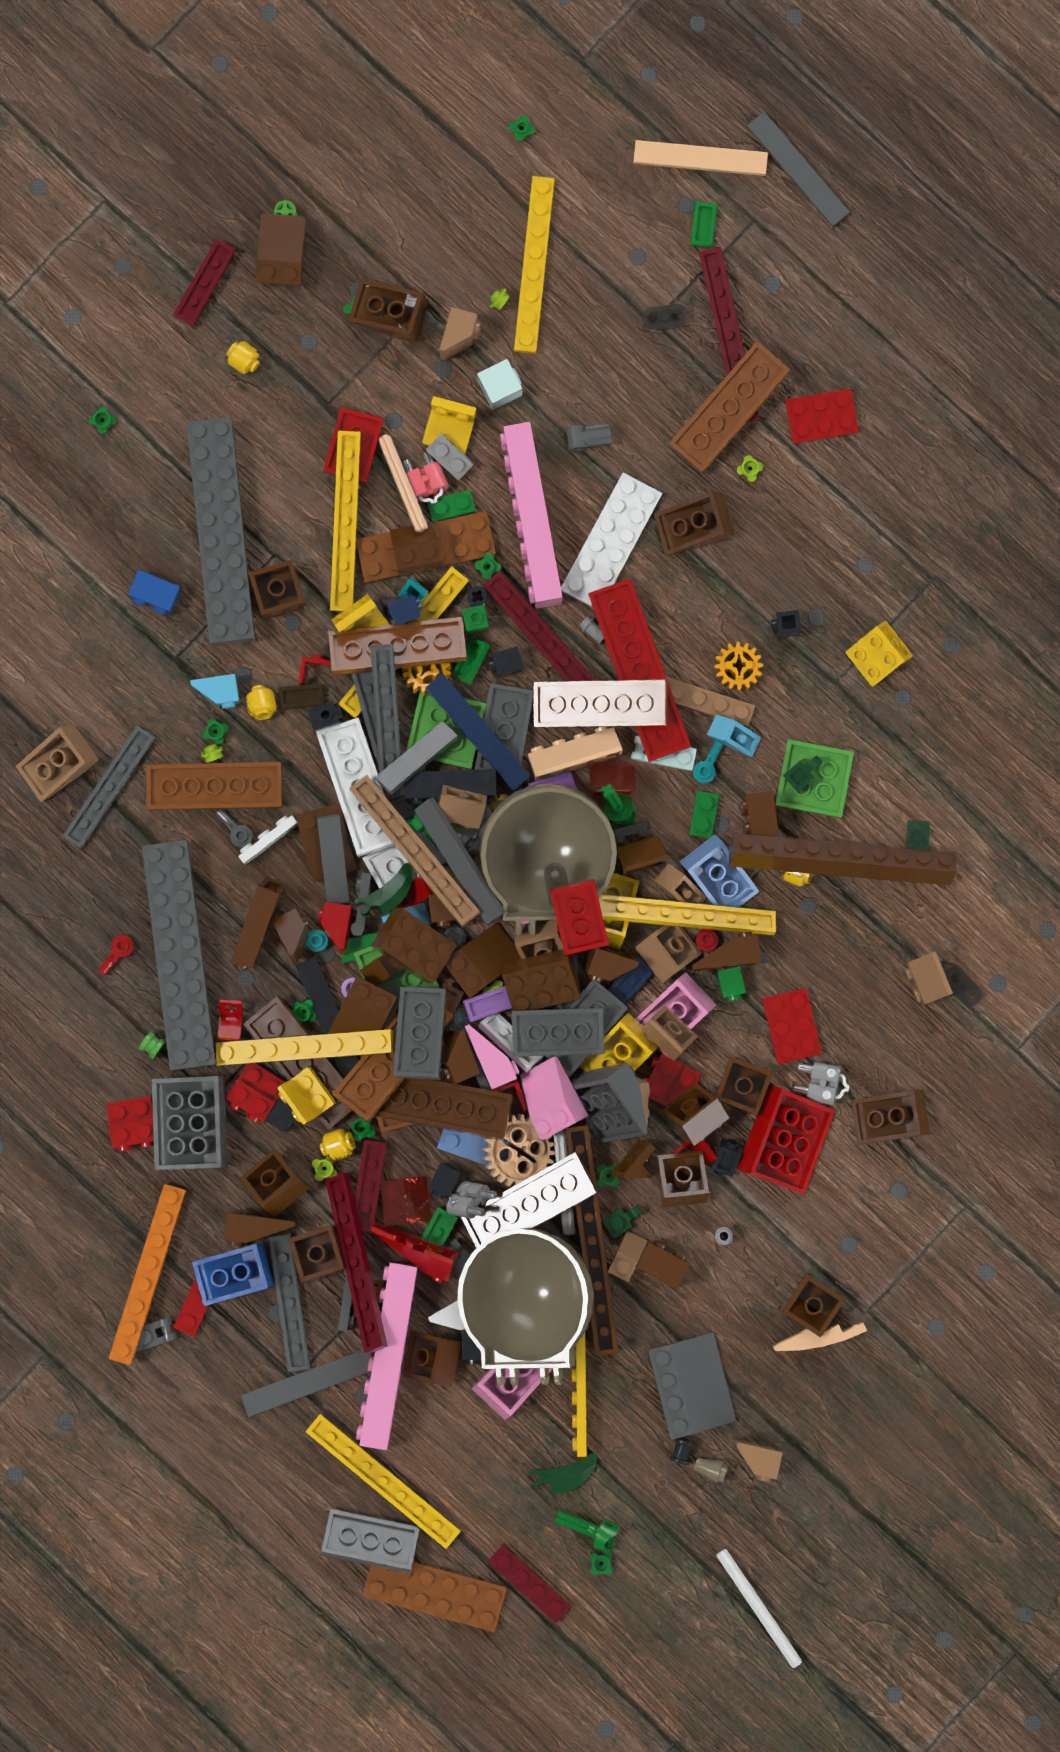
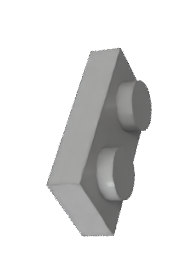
M442 433L426 449L458 481L474 464Z

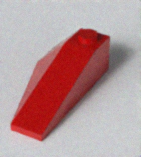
M379 1223L372 1225L371 1231L427 1275L433 1276L432 1279L434 1281L445 1283L453 1279L461 1255L460 1252Z

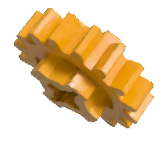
M740 642L736 643V647L729 643L727 651L723 648L720 650L723 656H716L715 660L720 662V664L714 665V669L720 670L716 674V678H723L722 685L729 683V690L733 686H737V690L740 691L743 685L746 689H749V682L756 684L755 676L761 677L762 675L758 671V669L763 668V664L758 663L761 655L755 656L756 648L749 650L748 643L744 647L740 646ZM734 653V658L731 661L724 662L728 655ZM743 653L747 654L752 661H748L743 657ZM738 657L740 665L744 666L742 667L739 675L737 668L733 667L736 664ZM753 671L749 678L743 680L746 672ZM725 672H730L734 676V680L729 678Z
M450 663L402 668V672H404L403 680H407L406 687L413 686V693L420 690L422 696H424L427 692L425 687L442 674L436 668L437 665L447 679L451 678V672L449 671ZM412 670L414 671V674L417 675L416 679L412 675Z

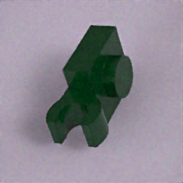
M817 755L805 766L799 761L783 777L798 793L815 778L811 772L822 761Z
M638 1204L625 1213L620 1207L603 1218L602 1222L613 1239L633 1227L630 1220L641 1214L642 1211Z

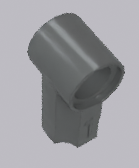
M609 424L589 427L574 425L566 428L569 451H582L592 446L612 444Z

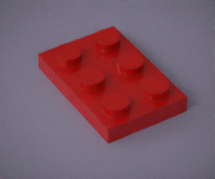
M851 388L785 400L793 445L859 433Z
M341 407L323 473L336 476L338 431L361 432L359 482L367 484L384 418Z
M594 879L549 889L565 955L609 945Z
M806 988L762 998L777 1065L822 1054Z

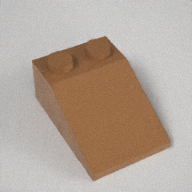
M69 724L60 726L15 767L40 802H44L86 772L99 759L76 726Z

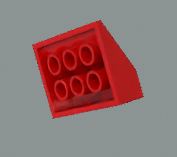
M768 1085L737 1170L804 1195L835 1110L785 1089Z

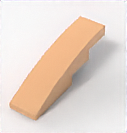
M859 1322L843 1331L839 1324H835L827 1328L821 1338L808 1329H804L772 1347L775 1351L818 1348L847 1340L866 1332L867 1329L863 1322Z

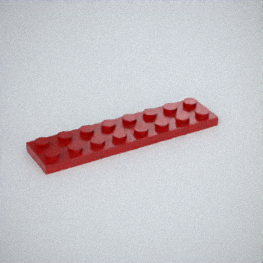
M631 578L588 593L619 681L667 680ZM667 681V725L635 726L648 763L691 748Z

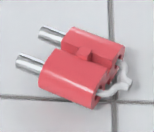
M428 452L423 454L427 465L423 466V469L419 470L417 468L413 470L410 460H404L403 465L417 501H429L431 504L437 503V499L449 488L440 463L434 462L433 457ZM429 495H436L434 497V501L431 498H429Z

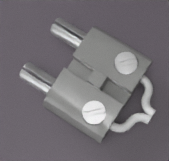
M814 1062L813 1066L799 1063L798 1071L812 1073L809 1088L795 1085L794 1093L807 1095V1099L814 1102L834 1106L836 1099L841 1098L844 1092L849 1091L850 1085L846 1084V1078L841 1074L842 1067ZM840 1078H842L843 1085L846 1088L842 1089L837 1096L838 1084L840 1083Z
M464 1181L457 1188V1192L449 1196L450 1200L446 1207L447 1212L450 1215L469 1219L474 1218L476 1215L484 1216L485 1210L479 1208L478 1205H484L488 1198L496 1199L497 1193L490 1191L487 1185Z

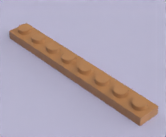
M368 775L349 788L354 797L461 927L480 914L477 907Z

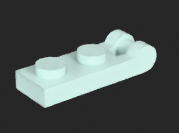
M635 736L634 744L636 746L635 751L631 754V759L648 763L646 754H643L644 749L638 736ZM689 748L649 763L692 772L697 749Z

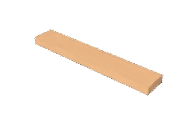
M636 140L633 164L766 176L768 152Z

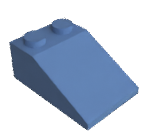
M716 834L680 861L713 905L739 908L760 892L743 868L729 867L728 848Z
M443 1129L437 1146L438 1149L484 1165L490 1163V1161L482 1158L488 1155V1152L482 1150L483 1147H488L489 1143L484 1141L486 1137ZM504 1139L503 1143L510 1147L511 1143ZM506 1148L500 1151L499 1157L501 1160L506 1159L508 1153Z

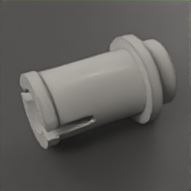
M587 616L579 625L582 629L581 632L585 631L600 644L604 639L601 629L593 621L594 618L590 619Z
M721 1227L715 1232V1240L721 1245H727L733 1239L732 1231L727 1227ZM721 1232L727 1233L725 1240L720 1239Z

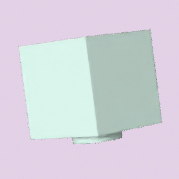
M508 359L477 373V381L492 410L522 396L521 380L515 368L511 367Z

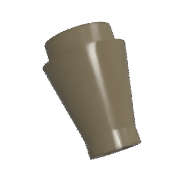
M699 1457L694 1466L695 1471L716 1483L718 1481L724 1483L729 1469V1465L724 1464V1461L702 1459Z

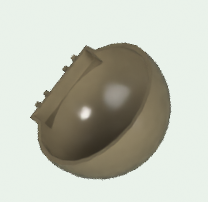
M549 783L528 786L514 792L503 800L490 815L482 833L480 846L482 871L490 889L502 902V907L505 910V913L502 914L503 921H515V935H521V920H529L528 931L530 935H535V920H556L549 890L551 888L594 879L599 898L613 875L617 856L615 834L608 817L597 803L578 790L565 785Z
M520 1228L503 1231L485 1240L473 1251L464 1265L459 1280L457 1301L460 1318L466 1332L481 1350L482 1369H496L497 1385L504 1386L505 1368L510 1370L512 1386H518L519 1368H540V1382L542 1385H548L549 1368H553L554 1382L556 1385H561L563 1383V1368L575 1366L574 1347L589 1325L593 1313L594 1291L588 1269L573 1247L560 1237L543 1230Z

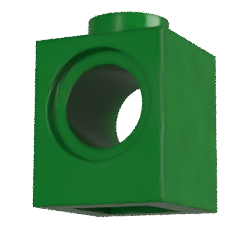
M484 605L462 609L467 635L489 631Z
M740 966L718 971L717 977L722 999L728 998V1002L742 999L741 995L745 994L746 991Z

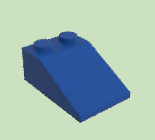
M263 1242L192 1262L204 1306L274 1287Z

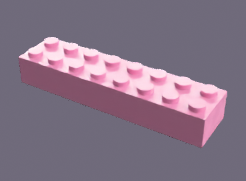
M526 422L503 426L504 433L500 434L502 452L507 451V455L504 456L506 473H511V477H508L510 495L515 494V499H512L514 517L519 516V521H516L518 538H523V543H520L522 560H527V565H524L526 582L531 581V586L528 587L530 604L535 603V609L561 605L562 592L531 424Z
M390 1262V1265L385 1266L383 1280H386L387 1283L386 1289H381L379 1303H383L380 1314L388 1347L375 1351L374 1357L371 1356L369 1359L368 1371L372 1373L371 1379H367L365 1382L364 1394H368L367 1402L363 1401L360 1417H364L363 1425L359 1424L356 1440H360L359 1446L387 1450L389 1445L418 1267L415 1265Z

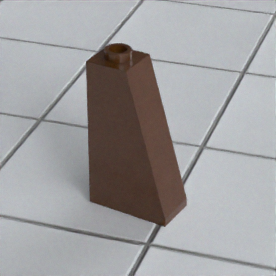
M265 878L258 885L231 961L236 962V966L243 969H252L256 965L271 927V920L275 917L286 885Z

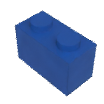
M138 570L128 595L132 598L134 604L142 607L147 604L152 606V611L158 614L165 615V613H169L172 615L182 589L178 585Z

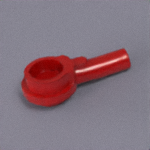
M703 929L696 936V945L702 951H712L718 944V937L712 929Z
M119 935L113 939L111 943L112 953L99 968V972L106 975L119 957H127L132 953L134 944L130 937Z

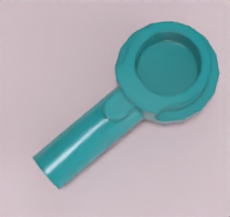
M715 741L706 760L697 763L694 767L693 776L699 783L706 784L713 780L715 776L713 764L723 746L722 743Z
M316 929L308 933L305 946H308L310 950L320 952L327 947L328 936L325 932Z

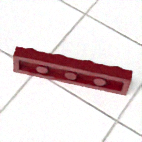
M218 239L214 241L173 314L174 318L194 327L236 253L235 248Z
M364 1140L355 1196V1205L362 1232L373 1233L371 1227L375 1224L387 1143Z
M504 1544L488 1560L489 1564L553 1622L557 1623L571 1607L565 1599Z

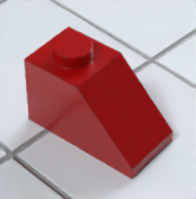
M325 902L324 909L320 908L318 922H321L324 932L340 954L346 955L353 918L352 906Z

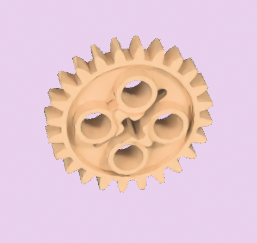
M511 1114L504 1139L534 1158V1163L526 1157L519 1155L516 1150L508 1147L502 1140L484 1138V1141L489 1143V1145L482 1148V1150L488 1152V1155L482 1158L490 1161L485 1167L487 1169L493 1168L490 1175L493 1177L499 1175L497 1181L502 1183L505 1180V1185L509 1187L512 1182L515 1186L546 1169L547 1163H554L553 1160L549 1159L550 1155L556 1154V1152L550 1150V1147L555 1145L554 1142L548 1141L552 1136L541 1141L529 1115L525 1119L523 1114H519L518 1119H516L515 1115ZM518 1129L520 1137L517 1141H513L512 1133ZM533 1142L538 1143V1150L535 1153L530 1151V1146ZM506 1148L508 1156L506 1159L501 1160L499 1157L500 1151ZM521 1161L526 1163V1168L523 1172L518 1171V1164Z

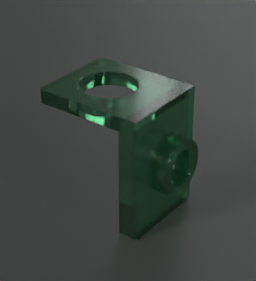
M907 821L906 848L931 850V846H929L930 822Z

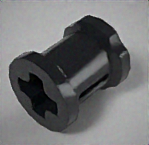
M474 586L468 591L467 599L469 606L486 605L487 593L482 587ZM480 593L482 601L477 600L473 602L472 595L477 596Z
M680 1438L674 1439L676 1443L673 1455L669 1457V1460L689 1465L688 1456L691 1447L694 1446V1442Z

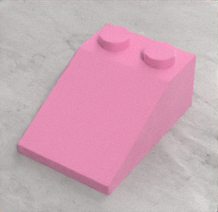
M685 972L646 1008L636 1020L644 1027L649 1019L666 1005L691 1029L716 1004Z
M470 1025L465 1026L491 1089L499 1088L517 1080L516 1075L519 1074V1070L515 1061L510 1062L506 1055Z
M557 1056L520 1075L530 1119L541 1141L588 1116Z
M505 1368L506 1381L504 1386L497 1385L496 1369H488L471 1389L505 1420L519 1408L541 1383L540 1368H519L518 1386H512L509 1368Z

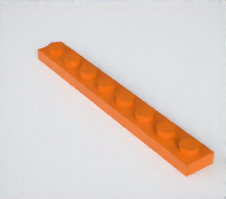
M167 1184L163 1186L108 1359L132 1366L187 1191Z

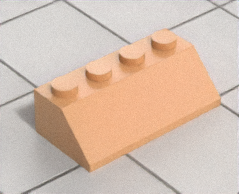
M603 726L595 729L596 733L587 735L586 732L574 736V740L568 742L565 739L557 740L552 743L553 746L545 749L543 745L532 748V753L528 754V759L535 781L621 756L622 747L614 727L609 729L608 726Z

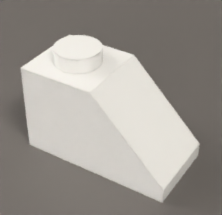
M458 1301L428 1317L432 1323L458 1330L465 1329L460 1318Z

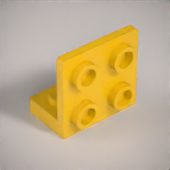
M433 396L431 412L422 443L430 446L442 433L465 454L477 414L476 407Z
M368 594L332 619L339 632L353 628L390 625Z
M887 621L877 625L846 651L847 656L871 686H875L898 666L913 657V654Z
M311 1066L277 1087L282 1101L289 1104L293 1110L294 1118L303 1125L315 1119L336 1103Z

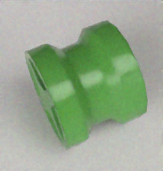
M280 201L274 208V214L297 216L296 208L290 201Z
M151 1031L138 1049L149 1053V1057L154 1060L163 1049L166 1041L158 1039L156 1034Z

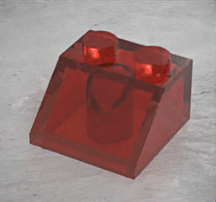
M595 762L594 766H589V795H603L601 788L602 786L607 787V784H611L617 794L634 795L636 790L635 767L630 766V762H616V766H607V762Z
M427 1176L381 1180L385 1226L431 1221Z

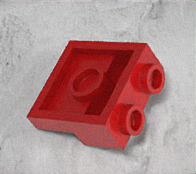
M661 1054L660 1057L655 1056L649 1067L653 1071L649 1077L645 1076L643 1080L649 1082L650 1095L648 1098L667 1107L694 1084H697L701 1074Z
M256 1063L247 1064L225 1098L229 1101L227 1105L238 1112L240 1109L248 1112L246 1117L257 1124L260 1120L265 1122L280 1098L277 1087L285 1083V1081Z
M151 1096L106 1104L112 1148H118V1152L132 1150L131 1145L140 1144L141 1148L154 1146L153 1103Z

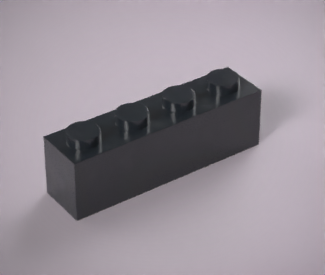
M496 769L418 772L406 782V800L408 805H412V807H418L432 797L438 804L443 785L487 796L486 805L492 804L493 801H498Z

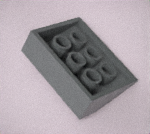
M627 1063L581 1072L571 1081L588 1114L583 1119L599 1143L643 1136L648 1133L639 1081L635 1077L634 1070Z
M225 1077L152 1079L155 1170L228 1167Z
M714 1332L647 1349L671 1440L736 1421Z

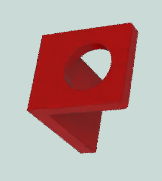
M312 654L311 657L303 656L298 683L299 685L304 683L306 664L332 668L331 661L325 660V656Z
M420 876L412 880L410 890L405 898L406 905H399L397 908L404 909L417 905L427 899L428 895H433L431 889Z
M220 999V1019L217 1038L218 1040L240 1041L243 1021L242 1001ZM231 1005L237 1007V1009L229 1010L225 1007Z
M518 1081L492 1090L499 1092L515 1086L523 1112L528 1110L525 1103L524 1089H520Z
M705 1140L697 1143L695 1146L686 1141L671 1152L676 1154L689 1145L693 1152L703 1151L705 1166L717 1159L709 1143Z

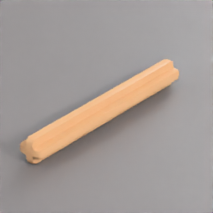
M383 435L378 439V442L415 531L423 532L428 527L391 436Z

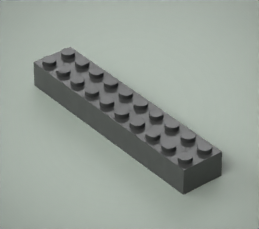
M229 417L186 422L209 643L211 647L256 642L233 421Z
M182 840L142 846L170 1070L177 1071L217 1065L189 842Z

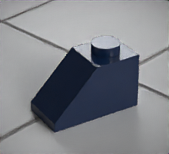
M410 593L381 600L388 622L395 626L421 617L419 611L422 610L420 600Z

